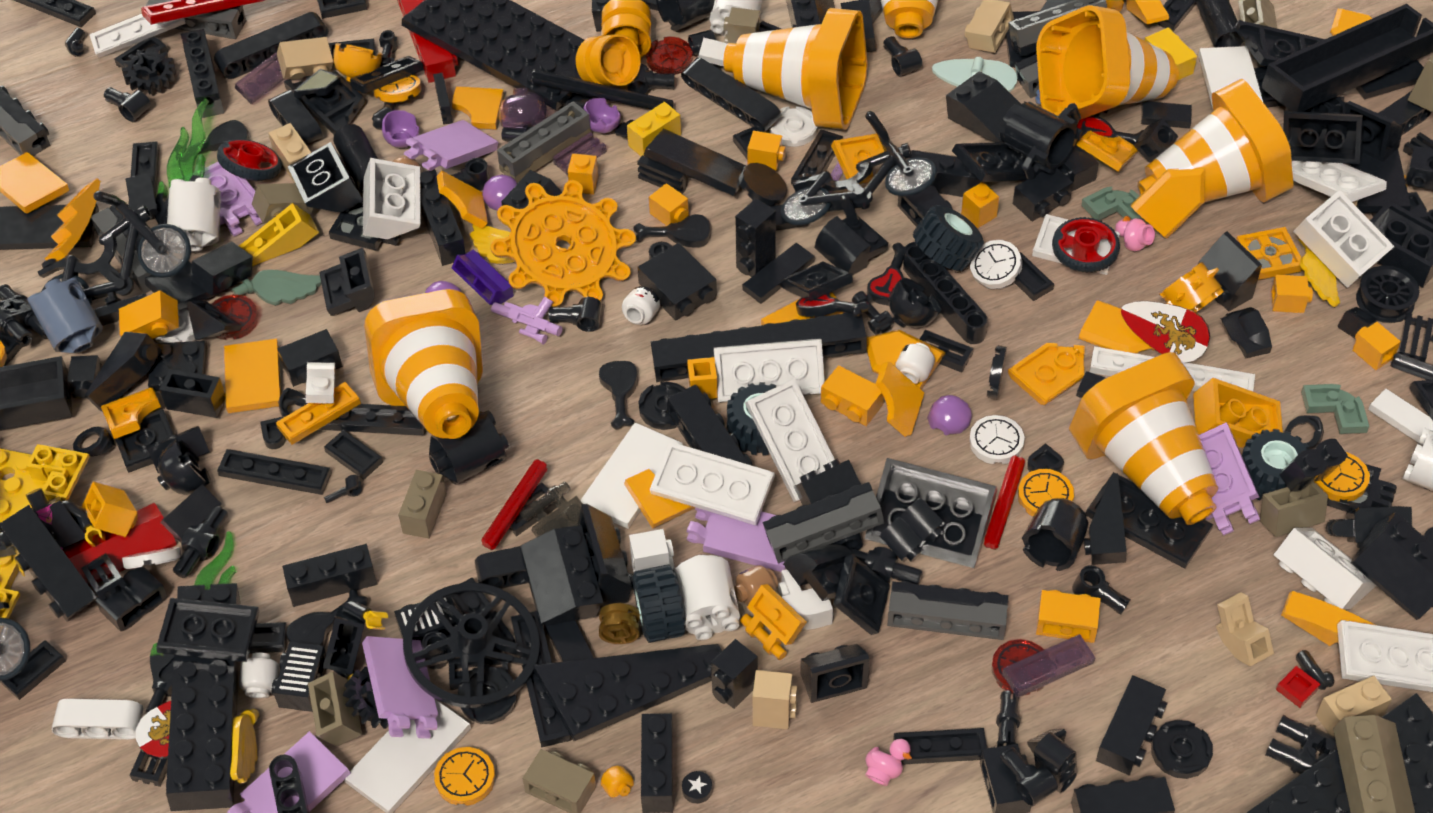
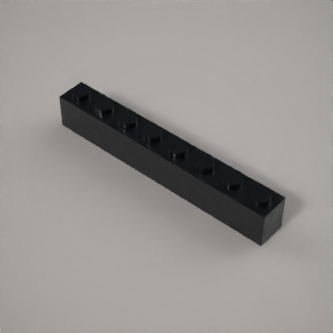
M845 312L837 315L818 316L803 320L795 319L789 322L767 323L761 326L740 327L733 330L713 331L706 334L650 341L656 383L688 378L687 360L714 357V348L821 339L823 358L867 352V336L863 317L860 314L856 318L853 316V313Z

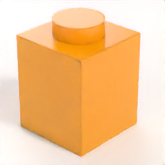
M753 131L747 148V165L749 163H761L777 170L779 161H784L786 146H782V135Z
M572 154L568 168V181H578L583 187L582 193L584 194L595 193L598 180L597 156Z
M981 182L963 193L961 214L970 220L976 228H979L997 217L999 196L985 183Z
M666 183L649 196L650 214L666 226L671 223L681 222L689 216L688 198Z
M1275 275L1271 288L1272 311L1304 313L1307 303H1311L1313 297V289L1308 287L1307 276Z
M1375 322L1368 328L1365 326L1357 332L1355 336L1356 342L1352 351L1374 370H1378L1393 359L1401 341L1380 323Z
M714 357L687 360L689 387L697 385L701 393L705 392L709 399L718 398Z

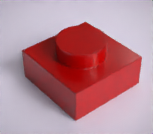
M1295 666L1278 683L1276 690L1301 708L1318 691L1320 683L1298 666Z

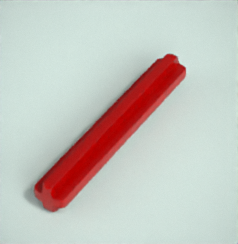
M1014 455L1010 459L983 544L986 548L995 550L999 547L1025 466V459L1023 457Z
M539 459L533 461L482 537V545L485 548L494 550L546 473L547 464Z

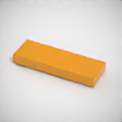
M343 382L334 388V403H308L277 421V428L289 443L293 445L360 405V398L346 382Z

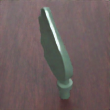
M263 270L258 272L251 281L248 279L242 281L243 284L233 288L232 291L236 298L246 293L251 294L255 292L261 300L272 305H279L281 302L292 304L298 299L306 298L307 295L315 294L317 287L322 284L320 275H303L281 270Z

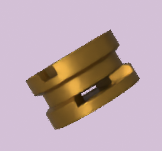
M614 603L606 605L600 610L599 637L603 641L611 644H628L639 638L640 627L638 622L640 620V613L636 607L624 603Z

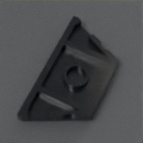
M1238 20L1234 26L1236 32L1258 63L1266 67L1274 61L1324 40L1318 37Z
M332 71L330 73L340 76L341 83L325 96H316V93L305 94L299 100L332 134H335L338 129L351 123L364 105V98L337 71ZM289 79L284 81L287 90H292L294 93V90L305 81L292 83V80Z

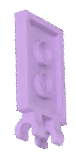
M461 120L407 139L406 144L411 146V148L405 151L404 155L410 159H415L419 155L424 154L429 159L427 162L422 163V166L429 171L434 170L438 166L448 169L472 158L496 151L498 141L468 122Z
M219 162L183 178L184 181H189L193 175H197L201 178L210 179L211 185L220 189V225L225 223L232 236L243 232L238 225L240 223L238 219L248 214L256 226L262 223L252 206L255 194L253 187L246 179L226 171Z
M1224 423L1200 434L1202 445L1218 485V491L1212 497L1217 508L1206 519L1209 520L1214 517L1216 525L1223 535L1234 531L1228 515L1241 509L1250 524L1260 520L1259 514L1252 500L1259 498V494L1229 425Z
M695 507V510H697L695 518L708 522L706 527L698 522L690 521L687 528V533H689L687 541L704 544L703 552L755 566L761 565L778 572L786 570L783 565L784 562L777 563L762 523L776 515L761 511L757 524L752 525Z
M367 636L362 645L379 718H386L388 720L391 737H403L402 728L409 729L410 720H414L417 737L429 739L431 737L429 730L437 729L435 718L438 715L435 699L421 689L410 675L403 655V639ZM412 640L413 653L422 650L420 640ZM425 659L418 660L416 663L423 662ZM427 667L421 668V672L430 681Z
M310 731L285 753L295 759L301 772L309 812L351 774L348 768ZM290 767L282 768L278 772V777L284 778L289 776L293 769ZM269 768L240 793L245 801L233 805L227 812L278 813ZM288 797L284 802V806H294L298 802L299 797Z

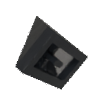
M188 301L187 308L195 341L241 330L242 325L207 301Z

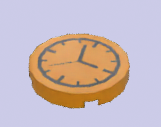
M410 75L373 90L374 97H380V101L388 103L404 102L408 100V96L413 94L416 97L421 92L420 79L415 75Z
M1346 452L1348 456L1345 461L1323 480L1314 481L1328 495L1330 500L1339 502L1340 499L1347 500V502L1354 501L1361 497L1368 487L1370 473L1367 466L1358 457Z
M1038 469L1029 472L1022 478L1018 487V502L1020 505L1022 504L1030 516H1034L1037 509L1047 500L1054 498L1074 500V487L1070 480L1062 473L1051 469Z
M472 747L456 748L446 753L438 761L434 771V782L438 793L444 800L454 805H457V803L465 804V806L474 805L483 800L492 791L494 785L495 770L492 761L480 749Z

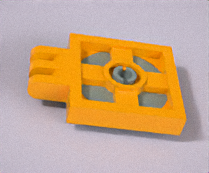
M1286 227L1237 236L1236 240L1262 264L1258 280L1275 277V275H1286L1303 271L1299 265L1301 256Z

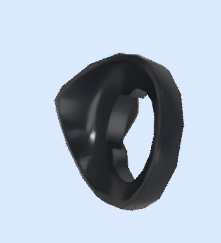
M286 388L281 393L278 401L280 414L282 417L288 416L290 414L287 411L289 405L296 404L303 407L308 404L306 403V395L297 390Z
M1301 415L1289 422L1285 431L1291 432L1297 425L1308 423L1315 429L1313 438L1307 443L1310 447L1309 449H1313L1321 443L1324 429L1318 416Z
M91 427L83 431L73 443L74 451L87 453L90 457L107 453L115 448L111 434L103 427ZM92 434L99 436L96 443L87 448H80L81 442L87 436Z

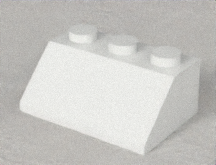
M370 158L364 175L363 235L390 239L419 228L420 166Z
M1341 190L1337 191L1312 212L1293 231L1347 288L1394 247Z
M1294 528L1274 553V556L1280 560L1279 565L1289 573L1293 574L1295 572L1303 578L1301 582L1304 586L1314 592L1318 590L1325 596V602L1344 610L1351 609L1377 586L1351 564L1352 559L1313 528Z

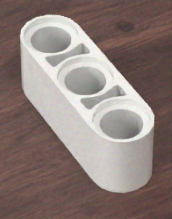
M62 699L57 704L51 730L55 735L63 738L135 739L136 727L142 718L144 707L140 703L130 700Z

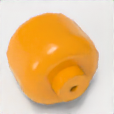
M612 766L601 777V786L610 797H617L618 795L622 797L627 796L630 793V788L634 785L632 775L623 766Z

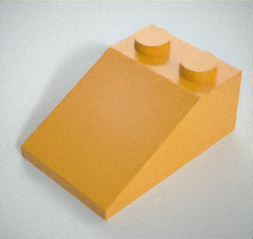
M1216 378L1210 379L1193 393L1195 426L1199 435L1227 423L1238 447L1244 448L1247 440L1251 439L1255 433L1261 434L1262 430L1272 432L1273 429H1279L1283 433L1281 406L1278 400Z

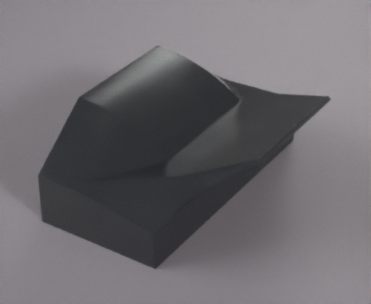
M1248 307L1227 313L1225 317L1220 318L1231 340L1237 342L1245 359L1271 352L1272 343L1269 329L1257 309Z

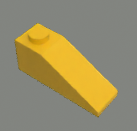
M292 203L240 244L239 247L253 256L252 266H255L302 247L317 235L319 231L310 214Z

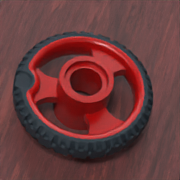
M235 139L224 142L218 148L217 160L226 171L240 178L254 181L270 180L278 176L281 171L282 161L274 150L261 143ZM262 162H269L272 165L268 168H261Z
M1079 217L1065 221L1056 229L1052 240V249L1057 259L1066 267H1070V269L1075 271L1078 270V272L1093 273V271L1104 270L1114 263L1119 254L1120 240L1115 230L1105 222L1090 217ZM1076 230L1074 237L1067 234ZM1107 239L1111 249L1106 256L1102 257L1098 254L1100 240ZM1072 248V256L1064 249Z

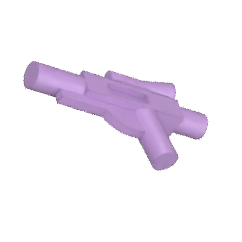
M545 296L539 306L529 304L519 307L505 302L504 305L495 302L491 307L493 313L510 318L513 323L519 322L527 325L525 329L521 328L519 333L529 336L543 345L547 341V335L538 334L539 330L556 336H560L562 333V326L543 319L553 301Z

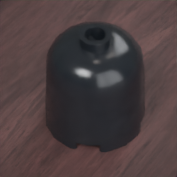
M656 0L662 20L664 22L668 21L672 25L670 27L671 30L675 31L707 18L711 15L715 0Z
M1054 498L1045 501L1037 509L1022 536L1025 545L1023 548L1025 555L1040 567H1044L1045 564L1056 566L1057 571L1070 568L1078 556L1087 533L1088 520L1083 509L1073 501L1065 498Z

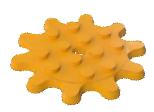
M575 180L566 182L563 192L558 196L547 194L538 183L527 185L525 189V194L529 200L527 207L516 209L509 205H503L498 209V219L511 229V233L506 238L495 239L490 246L491 252L495 257L510 258L516 262L517 267L508 278L510 286L515 290H520L529 284L540 285L545 290L544 296L553 301L551 305L553 307L560 306L565 293L571 291L580 293L583 297H594L601 301L603 292L599 286V281L602 278L624 281L629 277V266L617 258L616 252L621 248L632 246L636 241L633 231L629 229H616L611 225L610 217L617 211L618 207L616 201L612 198H604L595 204L586 202L582 197L583 187ZM564 240L570 244V247L568 249L556 246L558 241Z

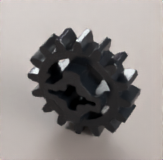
M147 48L145 53L137 50V56L130 54V61L123 62L125 66L122 68L126 85H130L132 91L137 88L141 92L148 90L150 95L156 89L160 93L162 92V86L169 88V81H175L176 69L173 58H169L167 52L160 54L159 49L151 52L150 48Z
M364 667L362 671L356 670L344 685L347 689L344 691L343 696L349 698L345 704L346 707L354 708L352 716L360 715L362 717V724L370 721L372 728H376L381 724L383 729H386L389 726L388 720L378 716L368 667Z

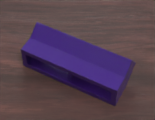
M474 249L465 255L456 256L451 268L489 305H493L495 302L503 304L514 296L513 288L509 282Z

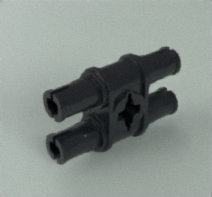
M3 284L0 286V300H2L0 301V333L10 336L21 347H26L32 342L31 337L33 335L27 329H33L43 339H48L27 301L28 297L19 295L9 285Z
M1283 715L1276 733L1291 738L1300 743V746L1303 748L1297 750L1273 738L1265 756H1269L1291 767L1290 770L1294 774L1296 772L1302 774L1335 751L1337 745L1334 736L1317 729L1316 725L1306 726ZM1319 751V758L1315 759L1316 752Z

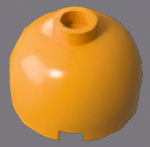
M335 44L333 58L335 68L339 73L347 76L346 81L350 82V79L372 72L381 65L383 54L380 52L375 56L373 55L374 50L353 45H347L346 48L342 49L340 48L341 44Z

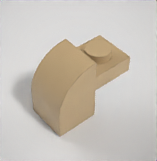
M1240 592L1217 604L1221 623L1216 625L1222 642L1235 658L1251 667L1274 654L1269 629L1254 621L1247 595Z

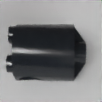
M489 410L485 412L480 411L473 427L459 438L449 439L431 436L429 460L437 474H442L443 477L456 485L506 459L505 450L509 448V443L503 433L498 434L494 426L496 421Z

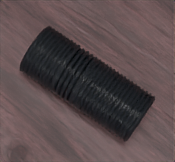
M1195 0L1214 48L1241 46L1243 40L1234 28L1237 19L1229 0Z
M348 124L337 130L334 134L333 142L358 190L363 194L364 175L370 158L378 159L362 128L355 124Z

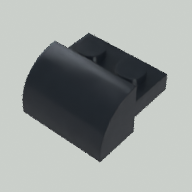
M836 216L822 228L817 236L814 248L835 267L854 275L867 268L869 259L886 251L889 242L859 216V222L856 225L849 224L847 218L841 220Z
M360 248L339 256L340 264L319 272L326 309L330 316L353 307L358 312H362L374 301L375 292L365 250Z
M830 544L792 555L783 565L799 586L809 583L822 601L835 598L845 557L853 555V553L841 544Z

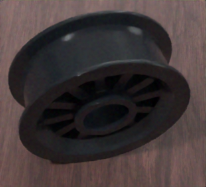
M1387 265L1373 267L1362 276L1360 287L1356 293V301L1360 309L1376 318L1379 322H1401L1405 320L1407 313H1413L1415 302L1420 293L1419 285L1411 274L1401 268Z

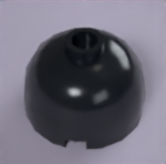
M908 278L900 279L892 289L888 300L890 311L894 315L893 320L899 326L906 327L907 325L911 328H922L929 325L938 316L942 307L932 294L928 298L923 293L925 290L923 286Z
M176 439L160 453L157 462L160 476L157 479L165 490L171 488L178 494L187 495L192 494L202 484L207 486L211 483L207 469L203 468L201 471L198 464L200 459L182 440L178 442V439Z

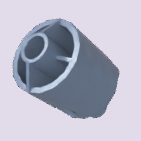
M76 278L63 282L60 279L51 280L45 284V290L28 297L27 301L55 352L80 353L94 344L93 338L103 330V326Z

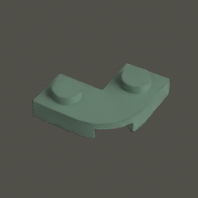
M1112 186L1082 199L1081 206L1094 219L1101 220L1118 212L1123 218L1129 216L1131 220L1139 218L1145 222L1131 207V204L1139 197L1133 190H1130L1128 193L1112 190Z
M1338 384L1303 385L1301 393L1307 413L1334 412L1340 434L1367 433L1369 423L1363 402L1359 396L1355 398L1350 393L1341 390V385Z

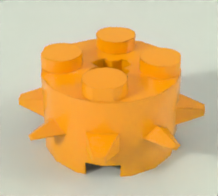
M1201 262L1159 295L1167 304L1181 306L1197 313L1224 292L1221 288L1222 286L1214 277L1219 269L1215 268L1209 271L1204 263Z

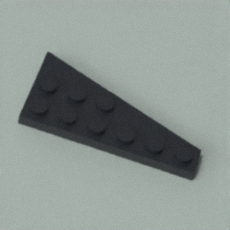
M718 644L540 664L534 665V673L574 742L711 682V661L722 652V649Z

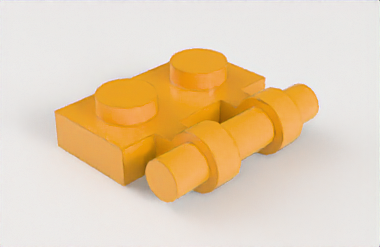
M768 584L761 585L747 606L754 614L753 618L749 614H745L740 619V623L746 627L745 631L752 638L756 637L763 644V649L769 655L773 654L778 660H782L786 656L787 651L781 646V641L785 645L793 644L807 621ZM764 625L771 631L770 635L763 629Z

